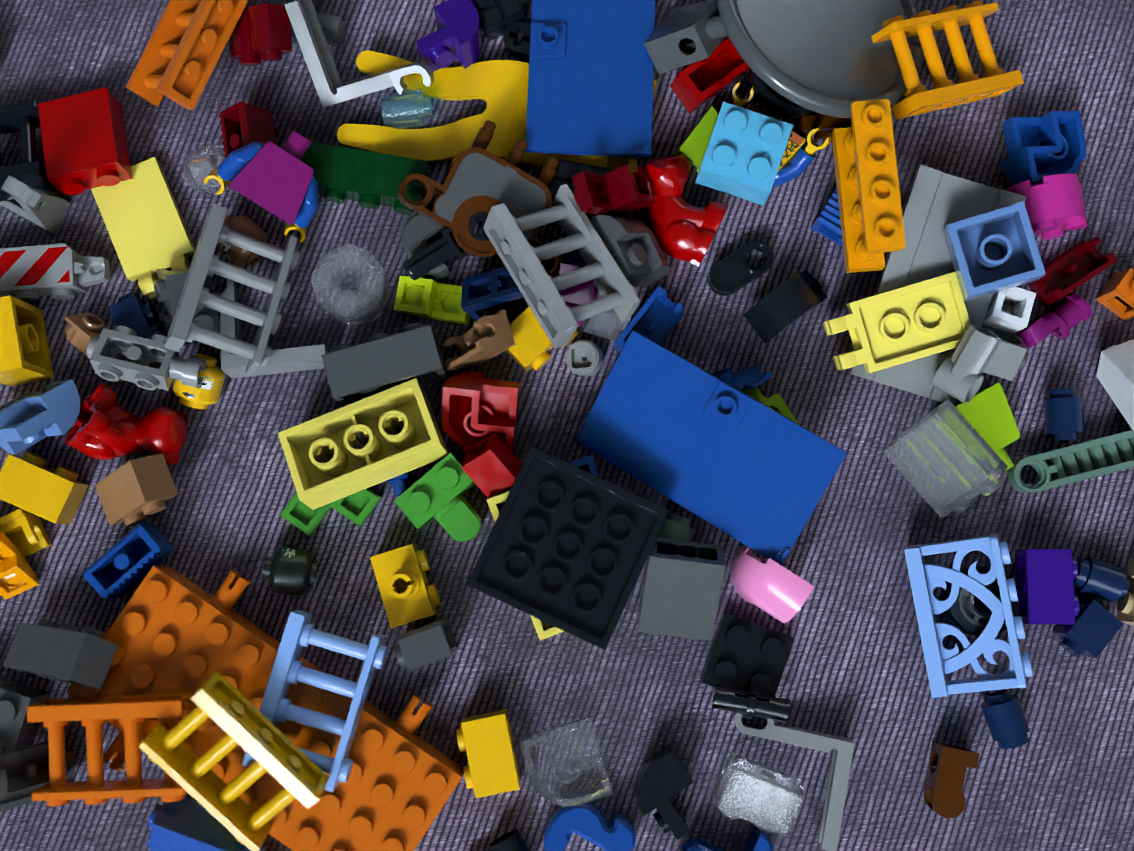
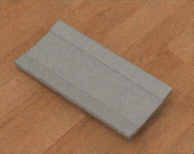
M920 164L902 214L906 247L901 251L889 253L876 295L955 272L943 233L946 225L1024 201L1025 203L1027 196L996 189ZM993 293L964 301L971 324L982 327ZM956 348L872 373H866L864 364L851 367L849 373L955 406L957 401L955 397L933 385V379L937 370L947 358L952 357Z

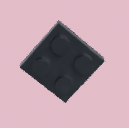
M723 612L700 682L713 687L720 685L749 691V688L756 689L759 694L775 697L795 637Z

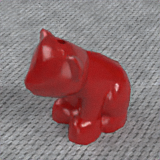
M679 154L653 159L645 167L655 201L654 204L648 206V217L652 232L656 236L661 250L666 255L699 267L729 205L719 201H712L705 208L689 205L682 197L692 166L687 156Z
M100 383L92 395L86 398L80 405V413L65 439L66 445L96 460H111L122 456L151 452L155 455L163 453L166 464L174 465L178 463L180 452L186 442L189 421L184 413L169 406L154 407L142 418L137 417L116 403L117 394L110 386Z

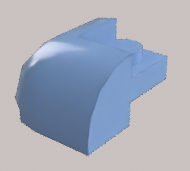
M72 379L48 383L44 386L46 389L44 393L34 392L27 396L22 394L1 405L0 447L8 453L16 455L48 436L64 435L73 427L80 413V396Z

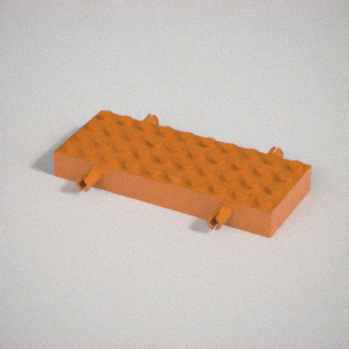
M155 565L105 634L104 640L118 644L101 690L70 684L65 692L73 698L196 693L204 681L217 670L251 704L260 710L281 642L232 608L247 585L251 583L246 576L242 578L240 572L231 569L215 595L212 596L169 565ZM300 656L299 661L303 662L304 667L323 672ZM297 682L296 685L291 684L287 699L292 700L293 705L343 720L347 719L353 700L351 697L301 682ZM413 693L410 701L395 721L365 701L348 756L349 759L354 761L347 782H341L333 792L327 791L324 788L319 800L309 809L298 799H294L268 821L272 826L269 835L292 851H414L464 775L462 766L415 734L428 712L432 710L433 705L425 700L418 712H415L423 697ZM187 713V714H185L184 716H182V720H183L189 713ZM209 717L185 738L182 743L199 758L227 732ZM144 718V722L140 723L141 742L158 724V718ZM107 719V722L118 729L119 734L105 754H103L104 764L106 765L110 760L112 763L109 765V768L121 771L125 764L124 725L120 724L119 719ZM287 719L284 723L279 722L278 729L297 747L335 758L341 739L340 735ZM237 745L215 764L211 770L228 785L248 767L242 765L246 750ZM266 772L239 796L257 811L284 786L269 772Z

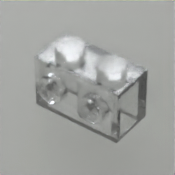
M733 752L730 753L713 789L716 808L727 817L732 819L742 818L754 823L756 827L764 832L772 833L774 831L784 836L787 835L805 799L800 779Z

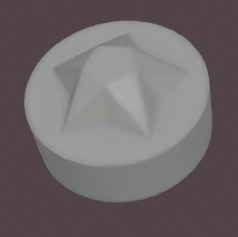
M584 339L578 340L568 348L566 364L570 371L584 377L592 376L600 370L603 364V352L594 342Z

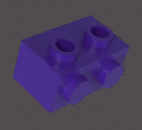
M1072 549L1015 550L1016 589L1019 601L1017 615L1022 617L1023 623L1075 625V616L1079 614L1080 605L1078 596L1074 594L1073 579L1077 577L1078 564L1076 558L1072 557Z

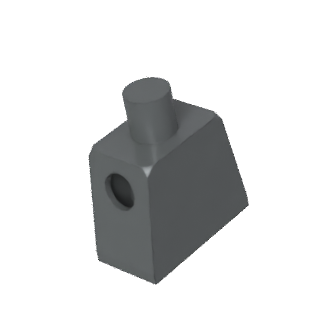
M709 0L673 8L647 38L644 45L658 74L708 58L722 40L728 36L721 20L717 2Z

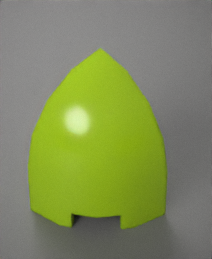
M712 106L697 122L672 155L684 154L687 156L689 162L697 167V173H699L719 115Z

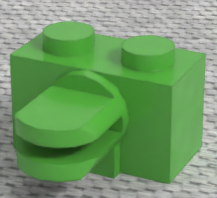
M451 453L395 499L394 502L417 529L423 530L436 519L454 540L466 542L476 538L482 527L481 517L463 496L476 484L461 468V463Z

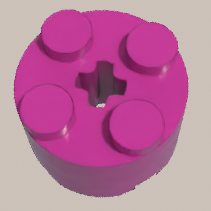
M1076 174L1044 176L1042 182L1031 184L1030 180L1010 186L1005 190L1027 196L1024 204L1034 235L1041 234L1042 240L1063 237L1064 229L1065 231H1073L1088 226L1082 186Z

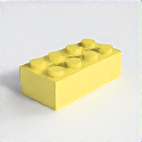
M417 378L278 433L298 498L312 510L448 455L427 394ZM403 427L402 431L398 434L397 429ZM369 440V442L367 443V445L364 447V443H363V442Z

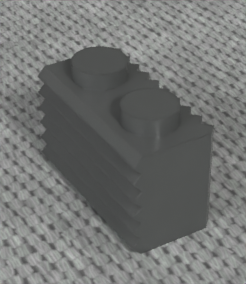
M447 617L397 636L398 644L394 645L395 655L400 667L406 666L407 670L411 672L416 669L420 670L424 666L428 667L431 663L442 662L445 658L450 659L458 649Z

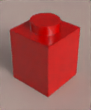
M493 432L466 449L461 468L485 496L490 499L500 492L503 494L511 490L520 471L521 462L497 433Z

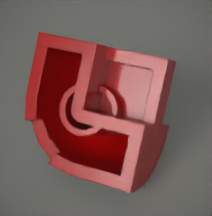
M466 372L448 378L443 385L441 422L443 433L447 432L451 440L462 447V452L466 453V449L496 432L513 452L518 419L520 382L486 379L485 372Z

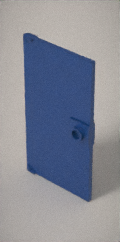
M532 0L526 142L528 146L525 152L631 157V159L652 158L654 64L644 42L655 28V0Z
M632 330L584 424L575 437V442L596 453L781 566L786 562V558L848 454L847 451L635 330Z

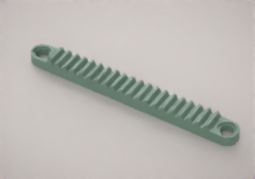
M1128 430L1020 458L1014 461V466L1008 470V481L1011 487L1018 492L1035 493L1133 468L1134 432L1133 430ZM1025 465L1032 466L1037 472V480L1031 486L1025 484L1020 478L1021 469Z

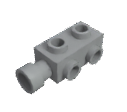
M116 326L114 330L103 328L99 338L93 336L87 346V357L90 358L95 374L108 381L115 382L120 379L133 382L146 390L158 388L169 391L173 378L182 380L183 385L199 388L203 381V378H198L199 370H206L205 359L189 356L187 359L181 358L179 352L164 348L167 337L158 334L152 335L151 339L139 337L134 330L126 326Z

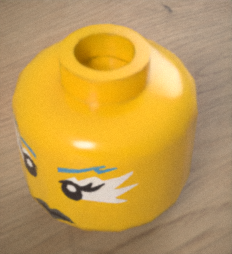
M195 354V357L206 360V370H199L198 378H203L201 386L195 388L183 385L182 380L175 379L173 392L180 397L179 403L196 409H207L208 405L216 404L219 401L226 374L221 370V367L216 365V358L204 354Z

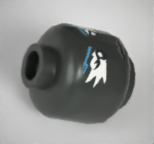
M279 546L274 551L273 558L265 557L262 579L269 580V590L274 594L301 597L305 595L307 589L314 588L318 560H313L312 553L307 549Z

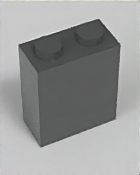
M656 538L645 563L638 607V632L654 636L668 635L684 637L689 640L701 639L711 641L726 568L724 546Z

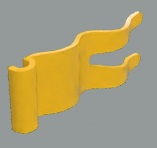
M370 50L362 51L356 58V65L359 71L368 75L414 63L399 57ZM489 60L473 63L466 69L463 66L440 68L433 72L434 81L430 87L423 84V77L419 73L405 75L404 82L407 85V90L441 100L482 99L486 102V109L482 114L470 116L443 126L424 129H400L379 125L346 123L338 128L337 139L342 146L425 160L428 163L453 160L457 154L471 148L479 130L489 120L496 124V128L486 150L506 160L511 148L515 146L518 139L526 141L529 63L514 60ZM653 80V97L657 85V80ZM525 152L521 163L543 167L549 157H554L566 161L618 169L627 164L637 166L639 159H631V157Z

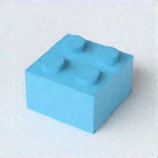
M723 101L695 183L764 205L771 193L793 124Z

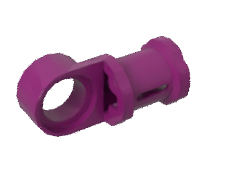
M1069 293L1064 298L1065 302L1056 310L1037 316L1028 322L1026 328L1018 331L1015 335L1022 338L1027 349L1042 341L1050 333L1058 339L1064 340L1070 335L1069 330L1081 320L1087 321L1093 316L1092 308L1088 302L1075 293Z

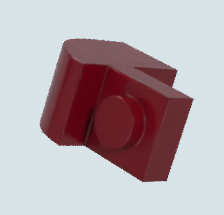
M627 164L605 175L582 171L572 176L575 187V201L580 207L581 212L587 213L588 219L596 215L623 216L655 203L646 168Z

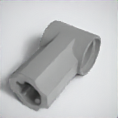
M970 324L952 357L947 358L937 370L933 379V385L961 402L968 403L980 389L984 380L982 373L1002 339L985 328Z

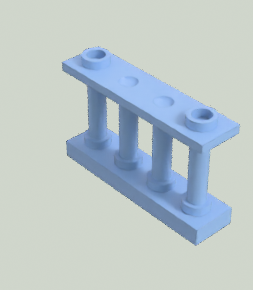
M296 610L289 614L259 711L277 728L279 722L284 723L287 719L341 736L335 758L299 748L323 772L330 774L325 790L333 792L341 782H347L351 773L354 760L349 759L348 756L375 668H382L388 647L383 646L385 636L381 634L372 636L370 644L366 645L316 630L315 625L310 624L313 614ZM309 644L365 660L358 683L304 667L303 662L299 661L303 646L308 647ZM297 682H301L353 698L347 719L343 720L293 705L292 700L287 699L291 684L296 685ZM246 751L242 765L250 766L255 759Z

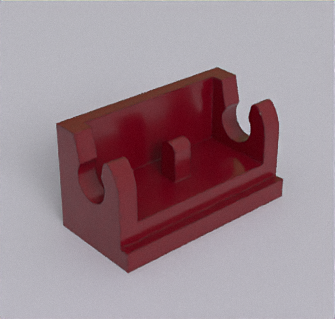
M1093 237L1087 242L1081 240L1043 265L1046 275L1039 280L1027 283L1030 289L1036 293V297L1043 307L1060 300L1119 261L1113 252L1104 255L1099 253L1096 246L1101 243L1102 240L1100 238Z

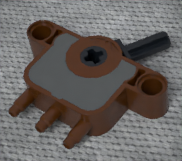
M487 120L483 128L479 130L471 148L457 154L451 161L440 184L419 173L410 174L403 178L397 187L399 201L405 207L440 226H447L439 232L442 238L404 261L403 267L412 280H417L453 256L456 260H460L467 255L486 257L496 254L500 258L486 233L483 235L482 233L473 232L472 228L476 226L474 219L486 221L491 207L505 203L511 215L516 218L550 208L552 197L548 187L556 173L559 160L549 157L538 177L531 176L518 168L528 146L525 140H517L506 160L486 150L496 128L495 123ZM409 181L419 182L424 188V196L419 202L411 201L406 195L405 188ZM542 226L522 232L529 245L534 248L547 244L537 238ZM561 255L550 258L549 266L545 269L549 276H552L558 265L562 263Z

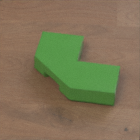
M367 488L312 510L299 500L296 492L280 516L308 536L313 535L331 508H334L353 523L362 527L382 497L370 488Z

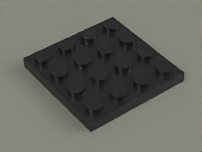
M531 446L466 585L606 650L669 510Z

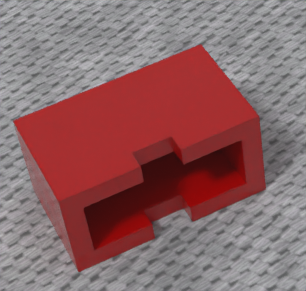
M727 38L719 44L711 56L692 63L678 73L670 87L689 114H691L744 76L750 67L736 51L731 40Z

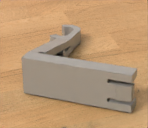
M293 0L284 4L322 107L393 86L402 95L407 88L404 76L412 73L421 74L424 85L430 87L433 84L434 75L431 68L425 63L416 62L347 80L345 85H343L312 0Z
M9 175L1 187L2 190L15 198L0 202L1 206L51 233L55 232L71 205L67 200L54 193L29 187Z
M226 278V290L222 293L214 292V294L239 303L237 282ZM220 312V333L242 341L240 319ZM325 344L272 350L266 367H259L253 376L324 369L321 355L331 352H327ZM220 349L221 370L231 379L251 377L245 374L249 361L248 358Z
M735 712L734 722L736 728L743 734L831 753L833 749L817 842L821 843V850L837 851L855 743L847 737L775 724L774 720L767 718L766 724L762 728L748 726L741 721L743 714Z

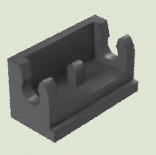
M48 741L0 753V812L36 802L32 801L31 793L50 783ZM71 751L65 753L67 782H75L74 752Z

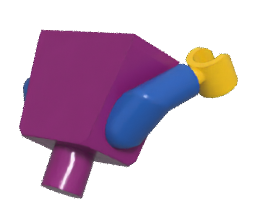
M293 130L282 148L268 140L265 144L254 141L232 151L204 179V184L210 179H216L220 183L221 187L216 192L217 195L222 194L227 187H230L285 221L284 236L287 237L288 232L291 230H298L300 232L298 242L300 243L305 240L307 227L319 207L318 182L313 177L314 169L301 161L311 142Z

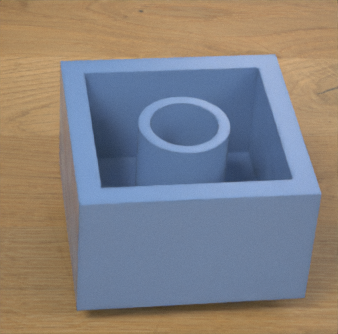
M1024 201L948 224L943 231L964 301L1033 282L1046 275Z

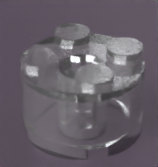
M346 244L335 248L320 259L312 272L311 282L317 301L339 322L359 325L367 324L377 319L388 306L390 296L389 277L378 259L363 248L353 244ZM352 281L358 286L354 291L347 286Z

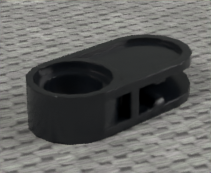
M752 241L716 262L708 274L710 289L720 296H728L763 276L770 269L774 261L771 247L762 241ZM752 250L760 251L765 257L764 266L760 268L751 267L746 261L747 253Z

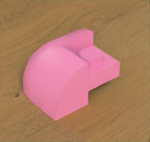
M738 546L730 564V579L736 592L746 602L754 604L782 623L789 622L803 606L815 586L770 558L768 560L762 558L761 560L752 554L754 550L751 548Z

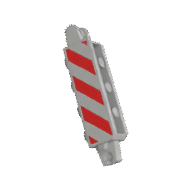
M65 243L0 248V297L11 295L27 303L38 302L39 297L52 296L53 299L58 300L73 299L75 294L88 293V286L110 281L109 260L104 257L83 256Z

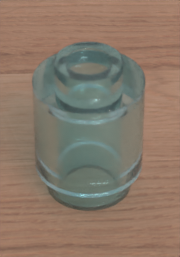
M422 89L405 91L402 95L398 92L390 93L388 98L380 99L383 122L386 127L393 126L394 129L425 126L428 125V118L434 117L431 96H424Z

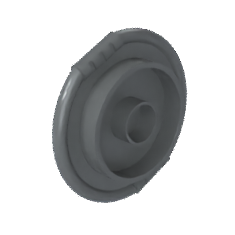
M717 0L722 23L736 51L763 82L791 102L819 114L851 118L850 106L854 101L888 99L890 107L893 108L895 104L905 99L904 93L907 90L891 40L873 44L871 36L883 29L882 23L890 18L904 15L906 20L917 14L918 10L913 0ZM918 35L906 38L918 73L923 50Z

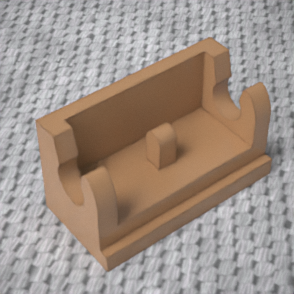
M499 310L493 315L479 318L474 322V327L463 335L450 337L442 343L443 347L453 345L460 351L459 357L454 356L444 361L446 371L480 366L515 345L505 310Z

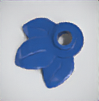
M761 363L739 369L734 373L731 368H725L712 373V375L739 390L742 388H757L767 382L772 374L771 371L758 372L762 368Z

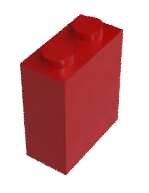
M107 87L38 104L47 180L63 195H78L88 189L100 186H114L121 181L133 179L122 105Z

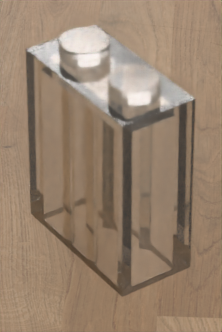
M948 399L895 437L883 451L941 519L952 511L956 514L962 513L973 504V498L980 493L988 496L997 490L1003 483L1000 478L1008 467Z

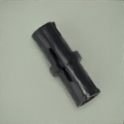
M715 685L712 708L744 714V718L753 719L754 716L787 723L790 699L766 696L757 693L756 689L749 688V691Z

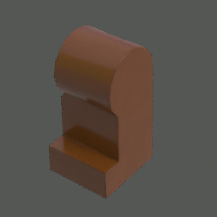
M932 741L924 789V800L931 810L944 818H955L963 812L965 797L962 790L966 767L977 769L979 753L969 748Z

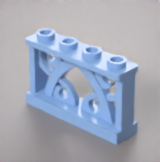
M998 534L907 546L904 552L932 698L946 697L950 694L1027 688L1026 677L1033 676L1029 653L1021 654L1018 639L1026 638L1022 617H1014L1011 602L1018 601L1014 578L1006 579L1004 564H1011L1007 541L999 542ZM957 551L953 561V569L925 563V555ZM970 551H982L989 557L991 568L985 574L980 573L976 569L978 561H975L970 565L967 575L960 572L962 559ZM996 578L1001 600L986 587ZM946 581L952 583L951 593L946 600H939L934 596L933 590L935 587H943L946 591ZM959 586L979 598L992 611L987 625L972 643L956 626L942 622L937 623L935 615L948 610L956 601ZM1004 620L1006 622L1009 642L995 638ZM947 635L956 636L963 645L964 650L959 652L957 643L951 649L946 648L943 645V638ZM999 650L1004 651L1009 657L1010 665L1004 673L999 675L987 672L977 659L983 653L988 662L998 665L993 658V654ZM971 663L974 671L980 677L948 681L947 674Z

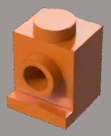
M1132 268L1123 272H1115L1096 297L1098 302L1122 320L1134 316V269ZM1118 296L1120 299H1122L1124 302H1126L1127 305L1125 306L1123 303H1121V302H1120L1119 300H1117L1115 297Z

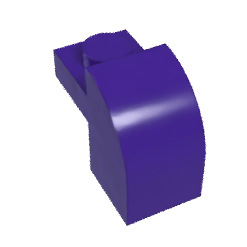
M447 0L434 6L438 31L416 41L420 62L428 65L432 72L444 68L456 60H459L466 69L478 59L482 51L480 19L471 0Z

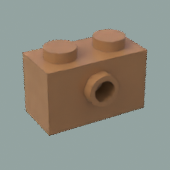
M163 453L129 460L95 484L110 526L125 522L126 527L148 520L147 515L167 508L165 502L178 495Z

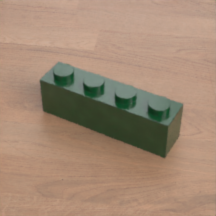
M311 142L301 160L314 169L313 177L318 182V195L324 196L325 200L334 203H344L345 199L359 201L358 204L360 206L370 209H379L380 205L393 207L394 211L406 215H413L415 211L405 207L397 197L398 184L410 174L419 173L430 179L432 174L429 163L425 160ZM416 181L408 182L405 188L407 197L411 201L419 202L424 196L423 186Z

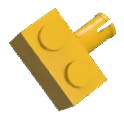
M410 544L370 557L390 628L437 614L436 606L441 605L435 584L429 585L425 571L430 570V564L424 549L418 550L417 544Z

